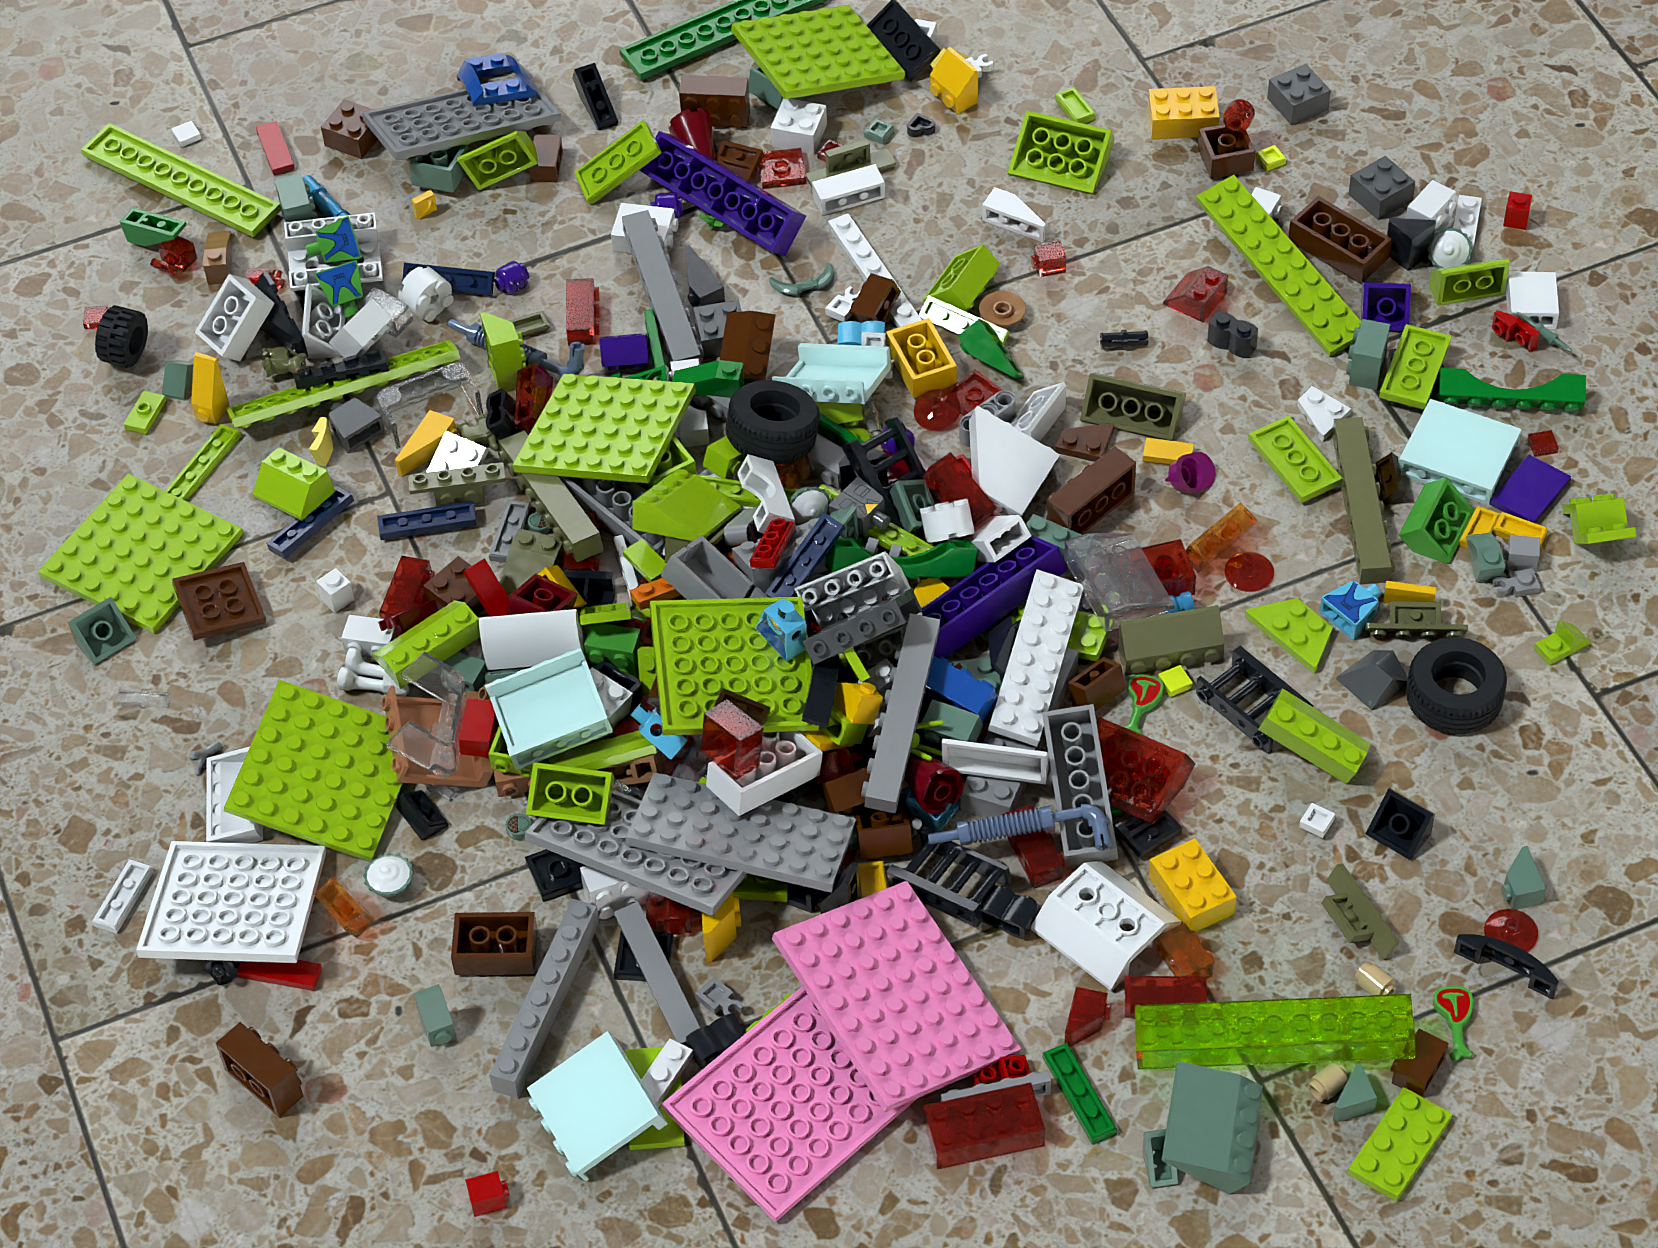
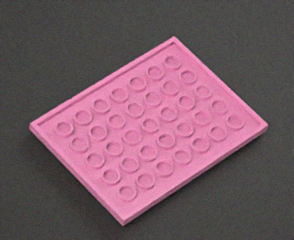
M908 881L773 934V942L884 1112L975 1074L986 1066H993L998 1063L1000 1057L1016 1056L1021 1051L1020 1046Z
M802 986L662 1103V1109L776 1222L917 1099L884 1112Z

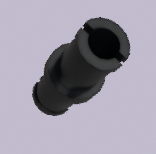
M1121 330V332L1100 333V338H1102L1100 340L1101 348L1113 346L1127 348L1134 345H1148V340H1146L1148 339L1147 330L1135 332Z

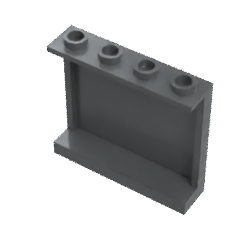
M911 588L819 630L805 639L803 643L813 664H816L906 623L905 619L909 618L910 613L918 614L922 612V608Z

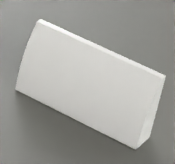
M577 609L479 618L480 638L487 670L532 667L545 660H551L568 651L581 648L584 657H586L584 649L585 639Z
M951 739L942 740V762L957 769L962 774L1046 784L1049 769L1048 752Z
M250 747L207 758L206 842L252 843L263 840V825L224 812V806Z

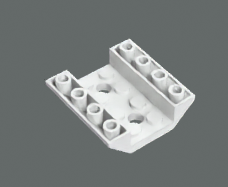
M375 212L347 215L350 218L362 257L361 260H357L363 262L358 264L361 283L383 281ZM346 216L284 222L291 291L306 290L308 283L316 288H321L314 273L351 262L325 264L322 255L309 258L305 247L307 244L318 241L315 233L317 230Z
M882 552L795 588L798 597L803 598L804 611L811 609L820 629H823L838 622V614L845 613L849 617L882 602V597L885 595L893 597L911 588L902 568L886 552ZM902 625L852 647L864 667L876 665L886 658L891 659L895 657L897 645H902L904 640L903 637H900ZM839 661L840 672L850 670L849 667L844 669L841 662Z
M1094 861L1084 862L1048 896L1032 923L1031 930L1112 991L1129 975L1130 962L1157 936L1165 940L1181 925L1182 921L1105 863ZM1089 893L1093 896V899L1085 901L1079 896ZM1123 924H1131L1134 927V929L1131 931H1123L1120 928V926Z

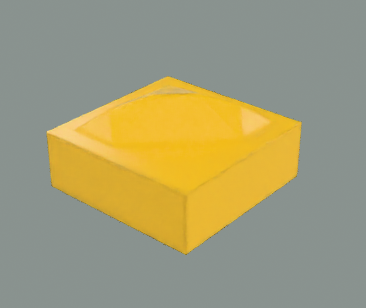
M431 190L411 199L414 216L418 220L437 210L435 195Z

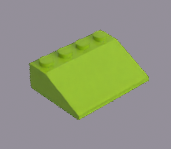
M1026 110L1007 173L1093 194L1115 140L1113 132L1110 129Z
M677 469L633 501L632 530L694 541L701 535L706 539L740 512L741 506L700 476L688 473L687 470Z

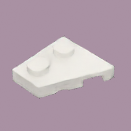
M1313 386L1298 399L1297 404L1302 414L1307 417L1310 426H1314L1319 433L1318 438L1321 441H1324L1332 433L1334 419L1347 418L1351 412V408Z

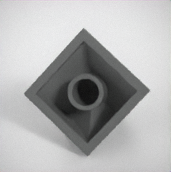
M1373 650L1336 678L1371 710L1407 686L1408 679L1393 650Z

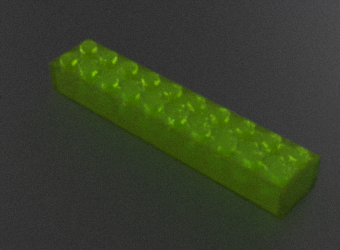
M1411 994L1135 1005L1138 1069L1176 1068V1063L1178 1062L1213 1067L1415 1058V1031Z

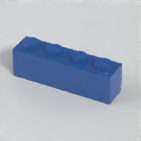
M933 656L925 693L942 703L979 715L983 723L997 702L998 697L995 693V687L985 680L978 681L972 673L964 668L959 670L953 667V664L948 659Z

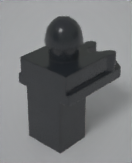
M204 960L201 964L217 982V985L227 984L237 976L238 968L232 961Z

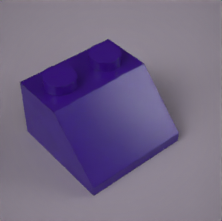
M1362 282L1361 321L1366 319L1390 324V330L1403 331L1405 325H1409L1411 284Z
M647 333L599 338L602 367H607V371L621 370V365H630L631 369L644 368V363H649Z

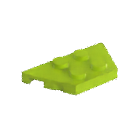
M1298 598L1249 608L1245 611V618L1313 674L1317 671L1319 661L1325 652L1326 644L1332 635L1333 627Z

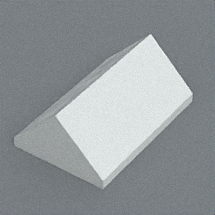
M308 283L305 291L302 336L309 356L307 359L341 357L329 342L345 325V314L342 305L332 308L324 292Z
M1062 382L1034 391L1010 424L1040 442L1066 408V384Z

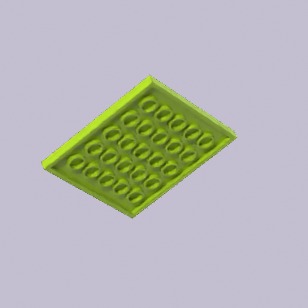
M850 5L820 8L814 11H801L795 14H782L776 17H763L757 20H743L738 23H732V33L784 99L903 80L905 77V71Z
M563 374L513 463L514 472L649 483L696 392L695 384Z
M128 473L38 570V574L41 578L95 605L112 597L125 620L155 634L180 606L172 585V579L213 569L241 538L243 530L229 521Z
M771 597L650 601L649 607L662 735L756 733L757 731L712 714V708L722 688L771 707L770 714L761 732L817 731L819 726L802 721L812 671L811 659L807 649L786 662L755 629L763 610L780 599L791 601L794 604V609L805 620L803 598Z
M279 679L226 801L224 812L370 862L374 858L403 783L397 782L396 772L392 770L393 754L392 751H389L388 747L390 737L389 731L385 729L386 716Z

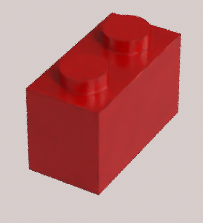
M467 699L458 739L460 755L489 757V751L496 736L497 727H499L491 701Z

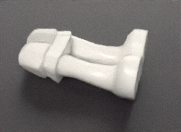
M352 647L349 648L345 659V667H341L338 673V690H376L386 695L390 685L395 687L396 696H406L410 689L408 685L400 689L380 665L363 661L360 650ZM358 675L372 676V677H380V678H383V680L371 679V678H366V677H362V676H358Z

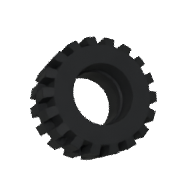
M118 305L109 307L102 316L96 332L95 352L97 358L102 362L124 368L133 367L141 357L147 342L148 321L145 314Z

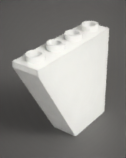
M977 406L969 420L973 501L996 516L1020 515L1022 518L1053 469L1060 454L1036 441L1030 435L1014 428L1010 423L994 416L988 410Z

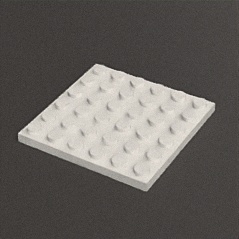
M171 841L136 949L138 958L297 963L326 856L325 846Z

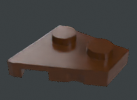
M723 140L715 156V161L752 182L765 154L761 149Z
M1107 423L1062 429L1055 446V452L1095 462L1106 452L1114 431V424Z

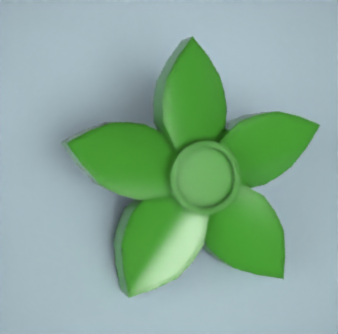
M700 213L699 215L700 218L709 223L708 229L712 230L713 226L722 227L725 224L711 214L706 216Z

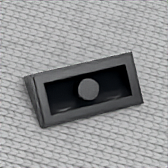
M423 790L401 794L396 808L421 840H425L448 827L449 823Z

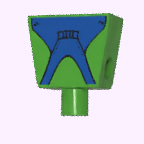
M349 216L317 230L315 233L318 241L305 245L309 258L322 255L325 264L362 259Z
M357 260L314 273L332 308L342 305L346 318L358 313L355 301L362 299L363 293Z

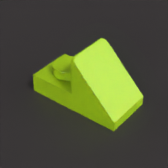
M1559 620L1557 621L1555 632L1536 642L1534 650L1550 666L1589 645L1590 640L1574 624Z

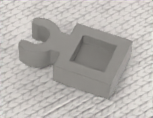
M1533 568L1509 572L1508 579L1496 577L1493 579L1492 584L1493 587H1503L1497 589L1496 596L1498 598L1506 597L1511 592L1514 593L1515 598L1538 594L1541 588Z
M713 977L695 993L696 999L713 1014L718 1013L720 1010L723 1012V1015L731 1014V1010H737L741 1014L744 1012L742 1003L738 1000H732L734 998L733 991L716 977Z

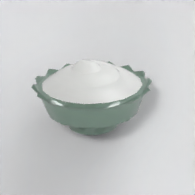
M1452 227L1448 229L1442 228L1440 232L1434 233V239L1427 248L1429 252L1428 258L1438 268L1467 264L1473 252L1471 247L1472 241L1468 239V235L1463 233L1461 229H1454Z
M803 487L792 495L789 505L795 518V526L807 523L814 518H820L824 512L828 514V505L832 500L824 489Z
M388 853L386 855H379L377 859H372L370 864L365 867V873L363 874L364 884L368 886L369 891H373L377 895L384 897L397 896L412 882L414 874L412 871L413 865L408 862V858H402L400 854L393 855Z

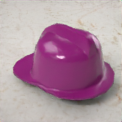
M1203 452L1182 455L1170 465L1169 476L1165 478V482H1171L1174 489L1181 492L1194 493L1211 487L1215 481V466L1210 457Z

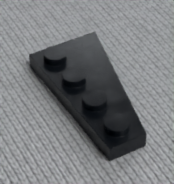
M379 349L368 351L365 356H348L339 363L326 362L321 364L320 368L313 370L311 368L301 369L298 371V374H294L296 388L302 389L326 384L329 382V378H333L334 381L347 380L354 373L361 377L368 376L375 369H380L381 373L388 372L389 367L385 350L379 351Z

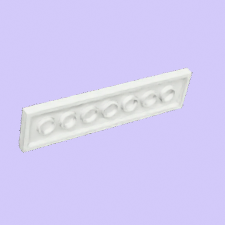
M1036 570L988 731L1033 746L1038 745L1044 726L1042 712L1048 711L1084 588L1083 584Z

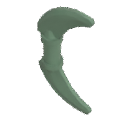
M826 263L823 273L817 278H812V280L789 284L770 277L769 281L771 286L781 293L799 295L802 291L821 289L828 285L833 278L834 270L830 263Z
M1520 312L1516 313L1521 320L1539 331V335L1545 338L1548 343L1555 344L1566 352H1572V349L1558 338V334L1544 327V324L1536 323Z

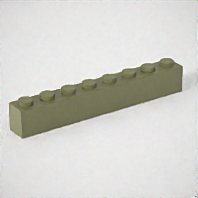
M1363 417L1334 419L1332 438L1339 475L1343 478L1341 487L1359 584L1386 583V581H1390L1391 572L1395 571L1394 558L1389 556V553H1391L1390 538L1385 536L1387 534V521L1382 519L1384 513L1383 501L1378 500L1380 485L1374 479L1376 478V464L1371 463L1373 458L1372 445L1367 443L1369 441L1368 426L1364 427Z
M525 430L500 440L501 451H498L501 462L507 464L508 471L512 477H516L519 488L521 490L525 489L529 502H534L537 513L544 516L547 527L549 529L553 528L557 541H562L567 555L571 554L576 562L603 552L600 532L558 476L514 472L513 463L528 438Z

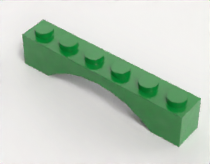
M1441 368L1438 376V401L1451 406L1458 404H1468L1469 407L1492 405L1493 408L1497 409L1514 406L1519 410H1527L1530 407L1540 408L1543 411L1564 409L1566 412H1577L1583 409L1586 402V375L1561 374L1552 381L1528 389H1507L1485 383L1474 377L1466 369Z
M838 538L827 553L825 567L830 573H833L877 554L860 546L854 539ZM948 539L923 553L891 558L902 568L905 577L908 579H916L918 576H927L931 579H939L941 577L963 579L974 572L977 548L967 539Z

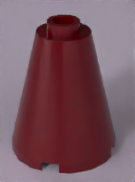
M697 108L698 112H691L688 109L675 115L670 121L671 126H668L670 134L715 160L710 113L705 109Z
M910 753L905 779L919 806L926 813L930 814L946 811L944 807L950 803L954 805L963 793L964 779L961 778L960 772L933 757L931 761H928Z

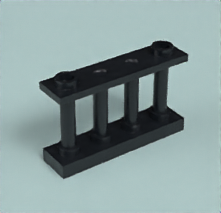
M894 417L884 421L888 428L887 430L868 441L861 443L856 439L845 443L841 447L856 476L883 496L885 500V515L890 517V522L901 527L902 523L897 510L889 500L890 490L895 482L925 479L934 504L942 502L939 498L940 493L937 487L931 483L906 435L905 425L898 417ZM893 438L899 451L875 465L871 464L866 456L867 452ZM904 459L910 472L887 486H882L878 479V473Z
M1238 646L1233 650L1232 667L1214 681L1209 683L1201 675L1197 678L1196 694L1202 702H1207L1250 738L1256 747L1262 748L1268 754L1272 752L1273 739L1258 730L1260 725L1255 719L1271 708L1282 688L1313 707L1308 700L1242 646ZM1238 674L1243 675L1250 681L1229 698L1219 691L1221 687ZM1256 689L1263 691L1268 696L1248 713H1245L1237 706L1239 702Z
M921 828L919 834L922 848L908 866L900 868L892 864L886 871L890 887L908 881L922 903L974 927H978L983 921L980 903L997 881L1007 886L1012 884L1009 866L1002 861H995L953 841L930 845L928 834L937 832H930ZM932 852L943 857L927 878L915 875L916 871ZM953 862L965 866L949 888H943L936 884ZM975 871L987 876L971 898H965L958 894Z

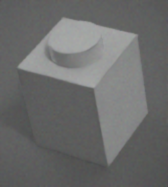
M1510 535L1508 545H1503L1502 552L1503 559H1507L1506 569L1520 571L1533 568L1534 572H1536L1540 555V537Z

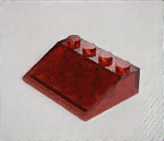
M1099 717L1096 723L1110 806L1153 824L1185 786L1196 763L1182 751Z

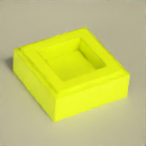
M1276 145L1255 152L1256 160L1266 172L1286 164L1285 156Z
M1181 665L1158 674V678L1164 683V689L1170 697L1193 687V682Z

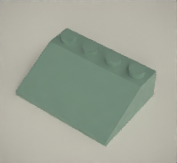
M1185 1062L1176 1063L1162 1161L1227 1194H1231L1250 1184L1263 1086L1239 1074Z

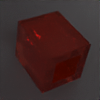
M1061 241L1034 245V255L1030 256L1032 268L1037 270L1039 277L1066 273V254Z

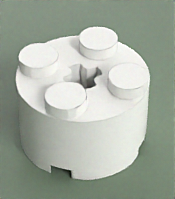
M426 266L427 268L424 269L417 267L404 278L402 282L404 287L402 292L399 290L398 297L400 302L420 319L431 322L445 307H449L454 299L451 295L452 287L447 280L431 267Z
M968 498L953 501L952 503L944 502L920 508L925 538L928 543L974 533Z

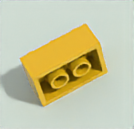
M1216 86L1149 89L1148 113L1151 139L1198 138L1199 129L1219 125L1220 116Z
M930 318L886 331V347L890 349V358L894 360V365L913 399L957 385V365Z
M1195 838L1149 859L1148 877L1174 915L1182 921L1181 925L1188 935L1235 914L1237 896Z

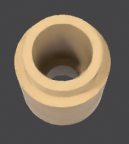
M1366 962L1355 974L1354 978L1358 981V985L1378 1001L1389 999L1396 990L1394 986L1395 979L1376 964Z
M1331 1062L1311 1078V1082L1307 1084V1087L1312 1096L1319 1102L1329 1100L1344 1089L1349 1073L1343 1065Z

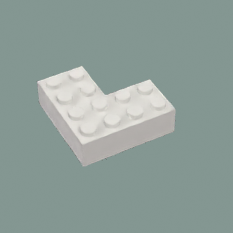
M799 731L714 734V737L731 752L708 763L706 786L740 816L819 776L823 752Z

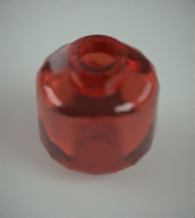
M1244 99L1233 100L1224 111L1223 122L1229 130L1243 132L1251 125L1255 117V110L1252 104Z

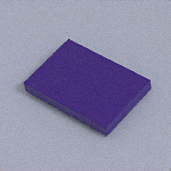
M1529 454L1493 496L1490 505L1507 514L1536 523L1568 485L1571 476Z

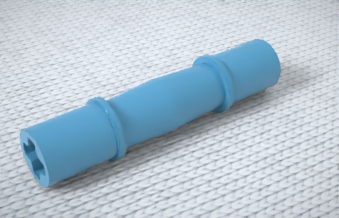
M311 175L302 178L303 182L308 181L311 194H308V197H313L314 204L326 217L350 215L348 211L341 208L327 193V190Z

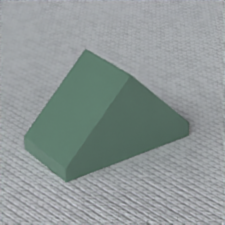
M181 360L165 361L162 395H165V398L185 401L192 386L194 362Z
M1356 1064L1335 1105L1333 1120L1336 1122L1375 1112L1377 1097L1361 1064Z
M1166 1129L1143 1133L1142 1153L1150 1187L1178 1184L1177 1168L1162 1161Z

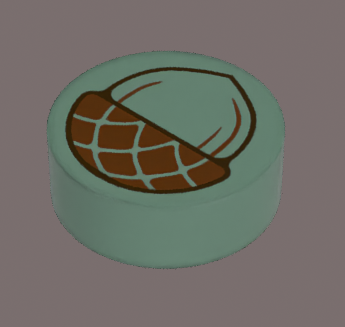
M534 512L529 516L528 526L530 531L547 534L551 531L552 528L549 529L543 515Z
M519 813L510 816L505 826L510 838L522 840L525 839V832L532 824L527 815Z

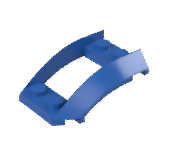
M495 53L465 59L457 73V80L463 82L468 95L472 99L473 106L537 96L536 88L528 71L510 55ZM515 72L518 77L516 79L511 78L480 84L478 79L479 77Z

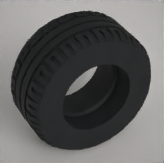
M776 380L755 381L744 385L732 395L727 413L726 435L732 446L746 457L749 454L773 461L774 464L791 463L806 456L814 448L820 412L814 399L806 391L795 385Z
M1461 637L1439 639L1422 647L1411 661L1406 687L1407 701L1411 711H1413L1417 718L1432 729L1453 735L1476 732L1490 725L1498 717L1502 709L1507 685L1506 670L1500 658L1482 643ZM1457 677L1470 682L1477 690L1469 694H1453L1443 690L1435 682L1442 678Z

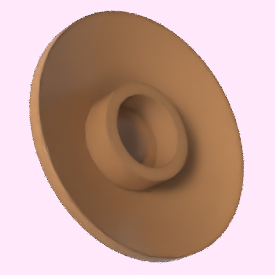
M1009 291L992 292L986 295L979 305V313L982 319L999 327L1012 326L1018 323L1024 317L1026 311L1023 299Z

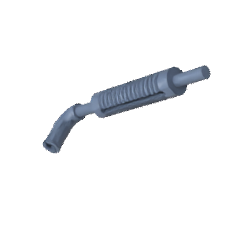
M452 318L449 320L448 327L466 334L468 342L486 349L482 325L474 323L468 326ZM581 342L570 344L569 360L567 361V366L564 367L547 360L545 352L524 343L520 345V347H523L526 360L522 361V363L525 362L526 366L534 371L540 372L544 368L560 375L561 378L563 374L579 375L584 369L585 345L581 344Z
M1081 804V807L1051 812L1050 806L1040 807L1039 811L1035 808L1034 812L1030 809L1029 812L1025 810L1024 813L1020 811L1019 814L1015 812L1014 815L1010 813L1009 816L1006 813L1004 816L1001 814L999 817L995 815L994 818L990 816V819L985 817V820L980 818V821L975 819V822L970 820V823L962 821L957 822V829L928 834L930 845L960 840V844L963 846L972 844V841L974 843H977V840L982 842V839L985 842L987 838L991 841L992 837L996 840L997 837L1001 839L1002 836L1006 838L1007 835L1011 837L1012 834L1016 836L1017 833L1021 835V833L1026 834V832L1030 834L1031 831L1035 833L1036 830L1041 832V829L1044 831L1054 829L1053 822L1083 817L1084 820H1088L1089 827H1092L1095 849L1103 850L1102 839L1104 840L1105 850L1112 847L1108 829L1109 819L1105 818L1104 813L1098 807L1090 804Z

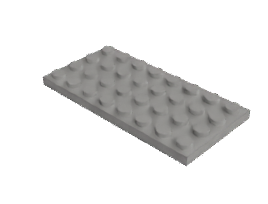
M535 86L537 96L473 106L472 99L465 88L362 112L363 121L395 160H406L409 157L427 155L438 150H448L458 145H469L471 142L489 140L492 137L508 135L515 131L531 130L542 125L548 126L554 122L561 121V113Z
M654 772L626 835L625 845L683 857L684 859L710 863V865L719 867L724 866L736 871L742 870L745 873L832 893L855 828L856 819L777 800H770L738 816L706 784Z
M613 789L605 825L539 817L525 832V841L711 916H713L747 875L742 870L736 871L724 866L719 867L710 865V863L684 859L683 857L625 845L626 835L641 800Z

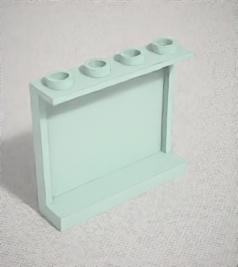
M800 343L798 346L799 361L786 377L773 376L772 380L795 385L806 391L816 402L865 404L891 370L890 349L883 346Z
M1430 399L1399 458L1401 475L1424 484L1447 477L1463 497L1489 505L1493 498L1494 488L1514 447L1519 445L1522 429Z
M581 648L568 651L561 656L545 660L538 665L520 670L515 674L497 679L485 685L507 744L509 756L516 770L613 732Z
M608 1031L527 1087L532 1097L529 1099V1103L537 1113L541 1112L544 1118L541 1120L543 1127L549 1134L553 1133L556 1138L553 1141L554 1146L561 1155L565 1154L569 1160L565 1163L568 1170L574 1177L579 1175L585 1181L589 1180L585 1173L651 1125L660 1130L668 1124L622 1047Z

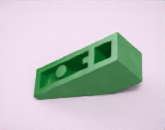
M134 207L119 221L127 242L144 247L173 240L187 226L185 221Z
M978 319L957 336L961 341V349L967 355L970 354L1014 378L1022 380L1025 377L988 322Z
M718 360L675 370L672 382L694 383L696 388L695 394L731 398L744 385L743 363Z

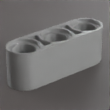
M1003 390L980 404L979 407L988 410L1004 422H1009L1015 417L1016 398L1012 392ZM975 409L962 417L959 422L960 442L970 447L969 420Z
M757 508L744 509L725 526L724 540L727 546H740L744 542L752 541L755 543L763 536L764 533L758 532L753 519Z

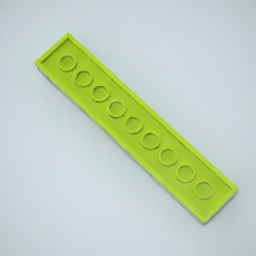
M108 123L81 148L82 156L251 237H254L281 211L280 203L111 123Z
M1235 175L1196 195V202L1329 357L1356 343L1353 342L1355 328H1360L1361 320Z
M446 340L387 358L388 372L381 373L380 369H375L368 376L361 377L354 373L347 380L334 381L333 378H329V382L322 385L297 389L295 386L227 407L226 411L234 428L244 429L250 427L252 422L259 420L262 422L270 421L275 418V415L282 413L285 415L293 414L298 411V408L305 406L307 408L316 407L321 404V401L327 399L335 401L350 392L358 394L365 391L366 387L373 385L375 387L384 386L392 379H407L412 373L418 371L419 373H426L438 365L449 366L454 364L455 360L461 358L454 344L450 340Z

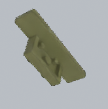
M866 138L825 151L826 167L806 173V179L812 188L813 181L874 164L881 171L895 166L896 161L887 148L870 153V143Z
M503 462L408 475L410 494L434 492L437 507L473 501L474 504L485 503L482 485L506 481Z
M1390 602L1389 623H1366L1364 627V632L1370 633V636L1383 637L1386 636V633H1396L1397 637H1410L1411 633H1421V637L1426 638L1436 637V634H1446V637H1462V634H1466L1468 631V625L1441 624V602Z
M1337 864L1327 878V883L1336 895L1325 896L1321 904L1349 943L1369 940L1383 959L1389 958L1399 944L1398 938L1344 864Z

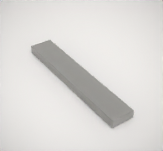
M635 902L615 911L614 916L675 1041L685 1046L686 1036L700 1028L639 902Z

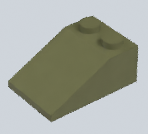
M518 529L510 545L500 579V584L508 597L535 573H540L545 567L558 565L562 570L567 559V553L564 550L562 541L558 542L554 536Z

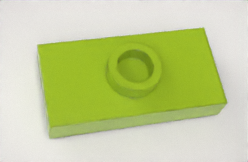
M143 391L123 424L125 430L146 435L166 402L165 395Z

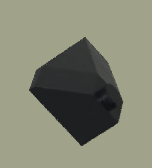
M267 271L263 272L255 286L275 304L260 330L297 354L306 353V358L309 357L302 334L294 319L290 317L284 300L281 301L277 294V286Z

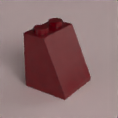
M535 573L509 596L506 615L572 610L578 593Z

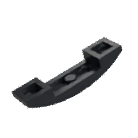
M833 656L816 664L811 663L812 671L809 689L802 715L803 722L824 728L828 726L839 674V658Z
M1475 934L1458 935L1454 953L1479 964L1482 957L1490 959L1530 978L1529 989L1550 999L1554 998L1559 981L1533 955L1513 944L1496 938Z

